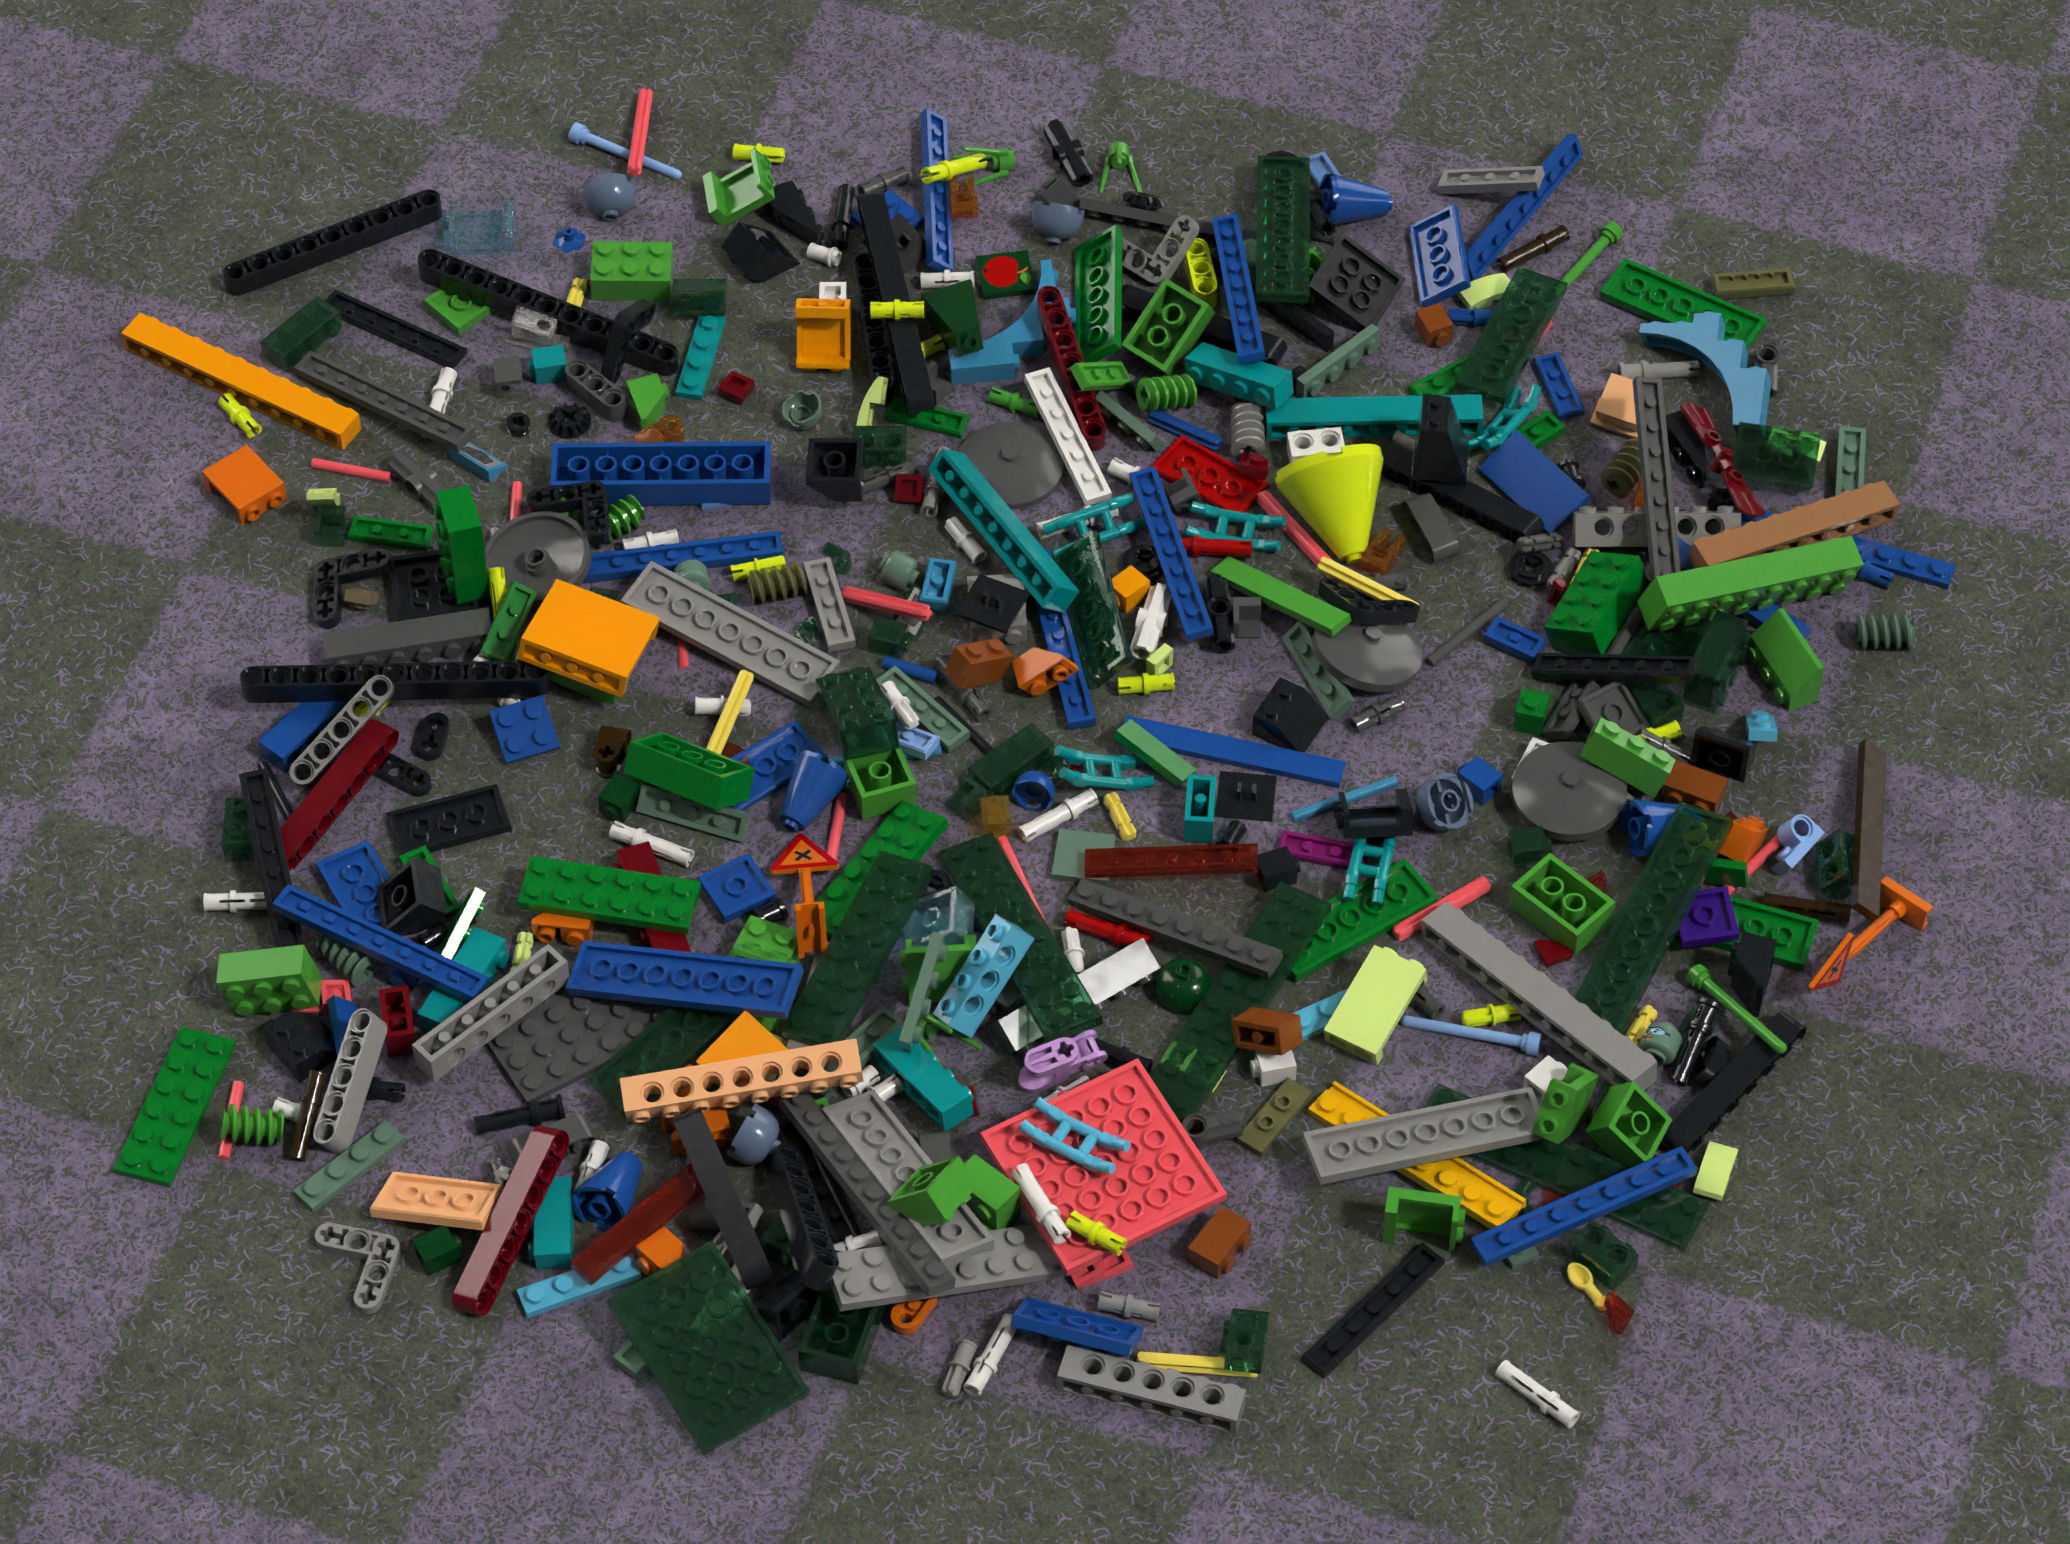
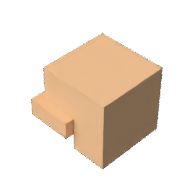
M1611 373L1590 420L1591 425L1629 438L1638 439L1632 379Z

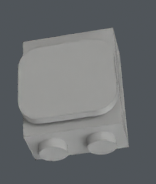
M1015 574L985 575L1024 590V585ZM967 576L968 592L978 576ZM1026 602L1006 634L970 621L972 643L994 638L1009 644L1027 641Z

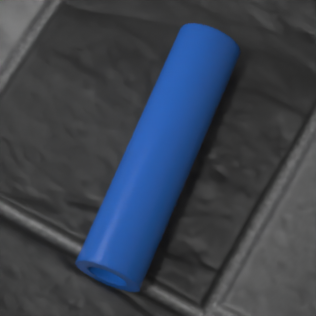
M887 655L882 663V669L889 670L893 666H897L908 677L933 685L935 684V679L939 677L938 671Z

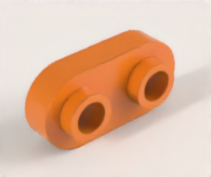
M938 1297L928 1298L926 1301L914 1300L896 1303L891 1311L892 1328L897 1333L903 1335L916 1332L937 1305ZM903 1318H910L911 1322L902 1323L901 1320Z

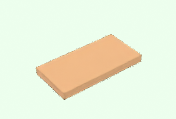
M392 1172L371 1205L370 1213L371 1217L483 1231L504 1189V1185Z

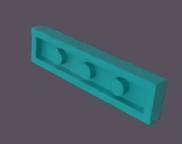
M699 314L675 391L676 397L702 401L724 331L726 317Z

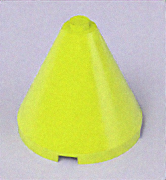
M1375 444L1342 446L1341 452L1327 455L1325 451L1311 454L1284 466L1276 473L1277 477H1275L1278 490L1339 560H1346L1347 564L1360 562L1362 556L1367 552L1384 460L1381 448Z

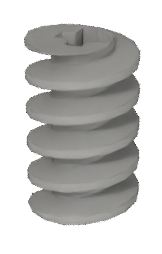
M1240 402L1231 407V454L1237 460L1240 459L1242 452L1260 454L1265 449L1264 409L1258 404Z

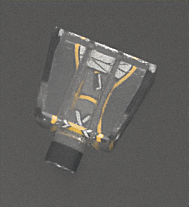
M517 305L510 327L507 356L532 359L531 349L563 344L564 352L568 353L571 337L556 334L558 321L555 318Z

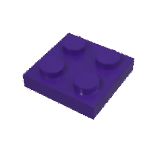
M1728 886L1670 894V904L1682 948L1739 940L1740 932Z

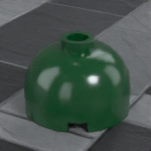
M1191 958L1173 959L1159 970L1155 979V998L1159 1005L1170 1013L1191 1015L1204 1009L1210 1002L1212 979L1207 969L1197 960Z

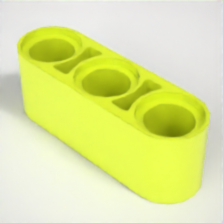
M1196 238L1184 257L1191 294L1208 303L1213 308L1217 304V280L1207 242Z

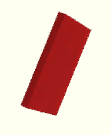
M1181 435L1150 466H1156L1159 477L1169 483L1183 478L1184 476L1180 469L1185 467L1202 501L1220 509L1246 513L1256 503L1258 499L1257 494L1270 488V484L1264 480L1239 474V466L1184 435Z

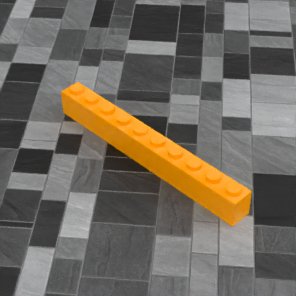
M139 313L121 332L125 350L222 395L231 393L239 403L338 449L344 450L361 430L359 413L352 408L339 405L330 398H324L313 393L306 387H300L284 377L274 375L263 367H257L248 363L241 357H235L219 347L209 345L200 338L183 333L178 328L170 327L154 317Z

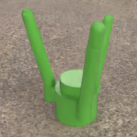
M1119 141L1112 143L1108 148L1109 156L1104 158L1105 165L1098 193L1103 192L1110 166L1122 169L1126 165L1129 168L1136 190L1142 192L1133 164V157L1129 155L1128 145Z
M963 147L965 152L990 154L985 155L986 158L979 161H991L993 170L998 169L997 173L971 182V186L1000 177H1008L1009 171L1015 170L1013 150ZM954 155L951 158L957 160L971 155Z
M930 1011L927 1017L922 1016L919 1025L923 1027L920 1044L926 1052L930 1051L935 1055L925 1037L933 1038L939 1033L940 1029L978 1050L983 1049L982 1045L949 1027Z

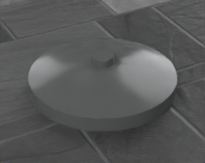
M1002 422L985 426L971 434L958 450V452L966 455L1011 510L1027 508L1044 501L1055 492L1063 478L1064 461L1052 437L1045 431L1029 424Z
M548 511L532 512L512 519L493 534L484 549L487 569L494 567L504 568L507 590L512 580L538 592L531 608L541 606L556 579L579 587L590 569L592 560L591 546L583 528L566 515Z
M1351 620L1347 626L1333 637L1317 629H1314L1312 636L1313 650L1321 665L1336 679L1364 691L1391 692L1407 686L1416 677L1423 659L1421 643L1414 631L1406 623L1363 625Z
M1564 741L1541 746L1529 753L1520 762L1515 771L1512 782L1514 807L1520 818L1541 835L1562 841L1587 840L1609 830L1621 817L1623 806L1626 804L1627 784L1620 778L1579 756L1585 745L1584 743Z

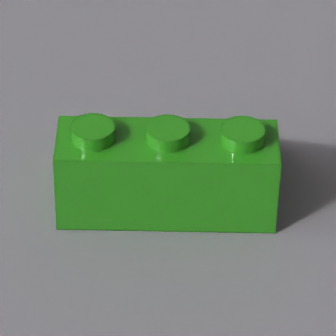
M1779 608L1750 635L1747 656L1752 664L1756 663L1760 668L1763 682L1765 684L1770 683L1774 689L1776 701L1779 704H1784L1786 709L1791 711L1818 701L1824 667L1784 608Z
M1602 717L1594 724L1579 755L1655 798L1666 781L1676 761L1666 751L1653 747L1641 737L1630 734L1616 723L1607 721Z

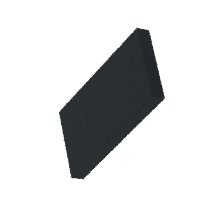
M497 784L386 813L399 856L426 845L431 853L512 831Z

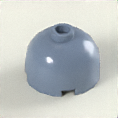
M617 173L598 174L597 180L591 182L590 178L586 179L584 182V197L588 209L606 221L617 220L618 217L628 213L635 203V181L633 179L631 182L627 181L626 175Z
M1034 201L1032 209L1033 227L1037 233L1046 236V242L1060 244L1061 239H1071L1078 233L1083 223L1084 210L1078 211L1079 208L1050 202L1049 206L1042 205L1043 201Z
M1453 773L1438 774L1426 780L1417 791L1415 799L1417 814L1425 825L1436 831H1451L1465 825L1468 822L1469 813L1473 811V796L1468 785L1464 781L1460 782L1455 778L1457 775Z
M756 1103L752 1107L756 1114L753 1115L751 1113L750 1116L746 1117L731 1146L736 1148L735 1151L730 1149L726 1156L745 1165L761 1163L767 1155L773 1157L777 1147L782 1143L777 1140L780 1131L777 1119L771 1112Z

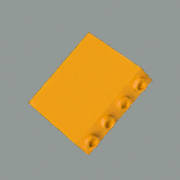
M556 579L521 637L517 659L622 698L626 691L628 679L650 640H655L660 617Z

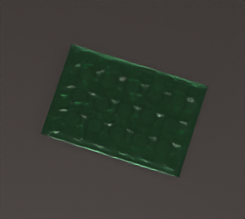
M713 1241L704 1244L607 1299V1305L703 1456L809 1395L810 1390Z

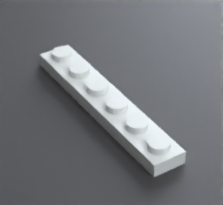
M1050 367L1025 374L1024 382L1085 506L1111 499L1112 492Z

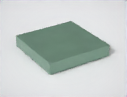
M1059 828L1051 879L1080 882L1083 878L1108 886L1116 835Z

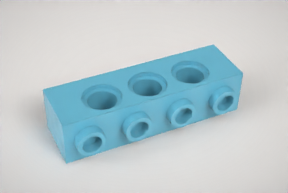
M995 914L933 1014L949 1027L972 1038L1034 938L1017 925Z

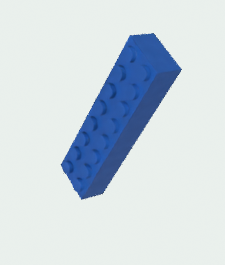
M771 441L553 443L550 487L586 481H600L605 485L608 505H615L617 500H624L628 494H632L640 505H700L703 503H721L726 505L771 504Z

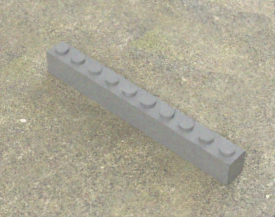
M1445 901L1421 919V937L1503 1002L1515 1008L1520 1015L1611 1085L1615 1086L1634 1081L1644 1091L1657 1081V1061L1650 1053L1644 1052L1628 1036H1623L1615 1030L1607 1020L1601 1019L1594 1014L1586 1004L1578 1002L1565 988L1557 986L1544 972L1532 967L1523 956L1517 955L1507 948L1503 941L1494 938L1486 932L1482 925L1476 924L1469 919L1461 909L1455 908Z

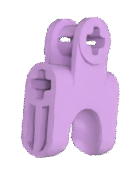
M1087 1030L1073 1038L1061 1037L1030 1049L1026 1053L1024 1067L1021 1069L1018 1077V1085L1021 1090L1028 1094H1035L1066 1081L1070 1075L1080 1071H1087L1103 1063L1108 1056L1105 1051H1100L1095 1041L1097 1038L1096 1031Z

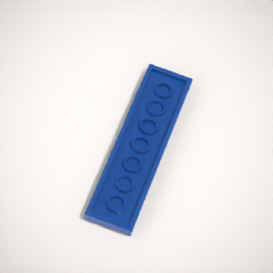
M583 941L565 988L568 995L742 1014L744 1011H747L754 1016L787 1019L804 970L801 964Z

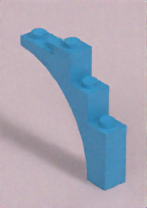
M1051 259L1041 260V279L1038 291L1044 286L1051 285L1056 287L1059 285L1058 270H1053ZM1037 293L1029 308L1016 322L1006 330L982 341L984 349L958 356L953 349H948V366L952 384L1015 379V370L1020 369L1019 358L1044 356V347L1048 346L1037 314ZM1069 297L1063 298L1071 325L1077 323L1075 307L1070 308Z
M1712 311L1694 313L1693 323L1678 321L1676 323L1653 321L1640 324L1639 333L1644 345L1663 347L1686 353L1703 362L1719 376L1731 395L1733 427L1737 438L1765 437L1771 390L1770 376L1767 368L1757 366L1747 368L1749 354L1744 340L1728 339L1724 341L1726 326L1721 313Z

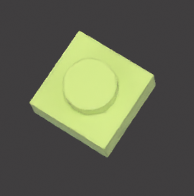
M1164 643L1159 649L1153 650L1146 659V673L1148 672V675L1163 674L1173 664V648Z

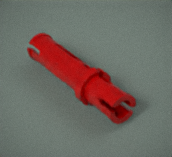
M1195 535L1194 538L1181 537L1186 553L1193 555V557H1199L1200 555L1252 557L1253 542L1251 540L1201 538L1200 535Z
M1071 908L1065 916L1064 926L1076 928L1087 934L1114 942V945L1117 947H1121V945L1126 947L1142 937L1148 947L1150 946V935L1128 929L1127 925L1121 924L1119 926Z

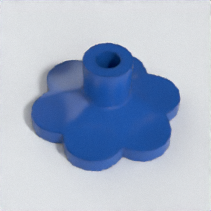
M565 228L564 231L556 233L557 239L554 240L553 244L567 253L573 249H581L586 236L583 233H579L575 228Z

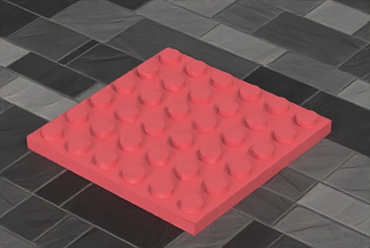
M1138 1058L1047 1101L1049 1104L1064 1111L1065 1114L1099 1131H1105L1131 1142L1128 1152L1106 1149L1096 1143L1089 1153L1094 1157L1102 1158L1104 1161L1115 1163L1116 1169L1112 1175L1090 1171L1083 1168L1082 1165L1046 1147L1043 1148L1030 1140L1026 1134L1018 1129L1024 1119L1036 1128L1039 1127L1044 1132L1050 1134L1051 1137L1059 1126L1047 1119L1035 1107L980 1132L983 1144L1002 1174L1018 1185L1011 1175L1012 1170L1015 1169L1019 1174L1020 1172L1016 1166L1023 1163L1029 1165L1031 1172L1050 1202L1059 1208V1216L1065 1225L1068 1217L1073 1219L1070 1214L1076 1210L1079 1214L1096 1223L1098 1221L1104 1223L1105 1228L1121 1237H1125L1127 1239L1125 1248L1227 1200L1226 1191ZM1070 1130L1063 1143L1078 1150L1086 1137ZM1020 1188L1021 1204L1067 1276L1114 1254L1098 1244L1092 1245L1088 1243L1087 1238L1069 1229L1071 1232L1069 1239L1062 1234L1066 1241L1061 1244H1055L1045 1226L1037 1221L1035 1210Z

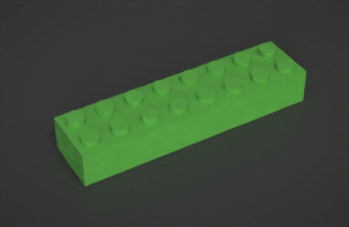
M1847 536L1657 576L1637 600L1648 631L1654 629L1665 631L1677 624L1684 623L1685 626H1689L1701 619L1709 618V620H1716L1729 613L1740 615L1753 607L1763 610L1769 608L1774 603L1782 602L1783 605H1787L1799 598L1806 597L1807 600L1820 596L1822 593H1840L1857 576V572L1864 564L1853 537Z

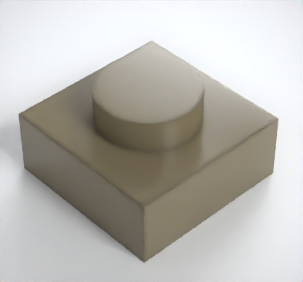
M353 587L345 590L344 601L353 602L352 606L355 608L369 609V606L378 603L380 592Z

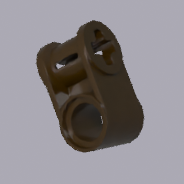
M601 726L593 751L594 759L597 761L595 770L600 777L610 779L615 773L619 774L625 755L628 753L626 748L632 738L630 729Z

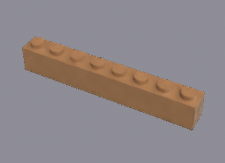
M1884 480L1874 484L1868 483L1861 488L1844 491L1827 499L1822 498L1809 505L1797 506L1790 511L1772 514L1768 518L1756 522L1751 521L1731 530L1726 529L1716 535L1701 537L1693 542L1688 560L1695 569L1851 536L1894 522L1900 503Z

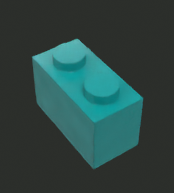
M1188 774L1184 841H1213L1216 776Z

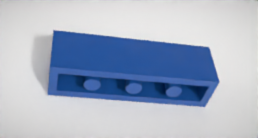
M349 701L300 702L295 709L285 714L277 725L270 731H266L258 740L261 757L282 772H288L293 762ZM358 702L354 708L361 704V702Z

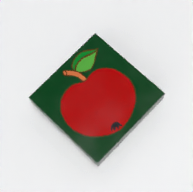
M1028 250L976 256V265L984 300L1036 294Z

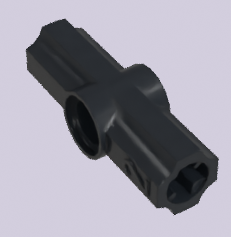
M1058 119L1051 120L1044 127V135L1052 148L1054 160L1057 159L1060 164L1059 169L1063 168L1073 186L1079 188L1088 185L1093 181V173L1085 160L1081 142L1078 139H1073L1064 121H1059Z
M1211 574L1208 578L1203 579L1206 609L1214 631V635L1210 636L1211 650L1216 651L1218 654H1227L1230 650L1235 649L1232 603L1229 599L1227 578L1222 577L1220 574Z

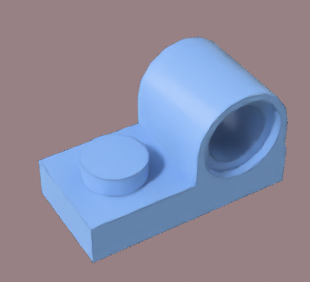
M1803 814L1796 815L1780 825L1777 836L1784 848L1775 856L1778 861L1771 870L1779 876L1791 870L1825 832L1807 815Z

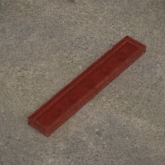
M1258 843L1085 849V878L1258 873Z
M688 1164L570 1261L571 1268L590 1285H593L636 1249V1245L657 1232L700 1197L704 1191L692 1164Z

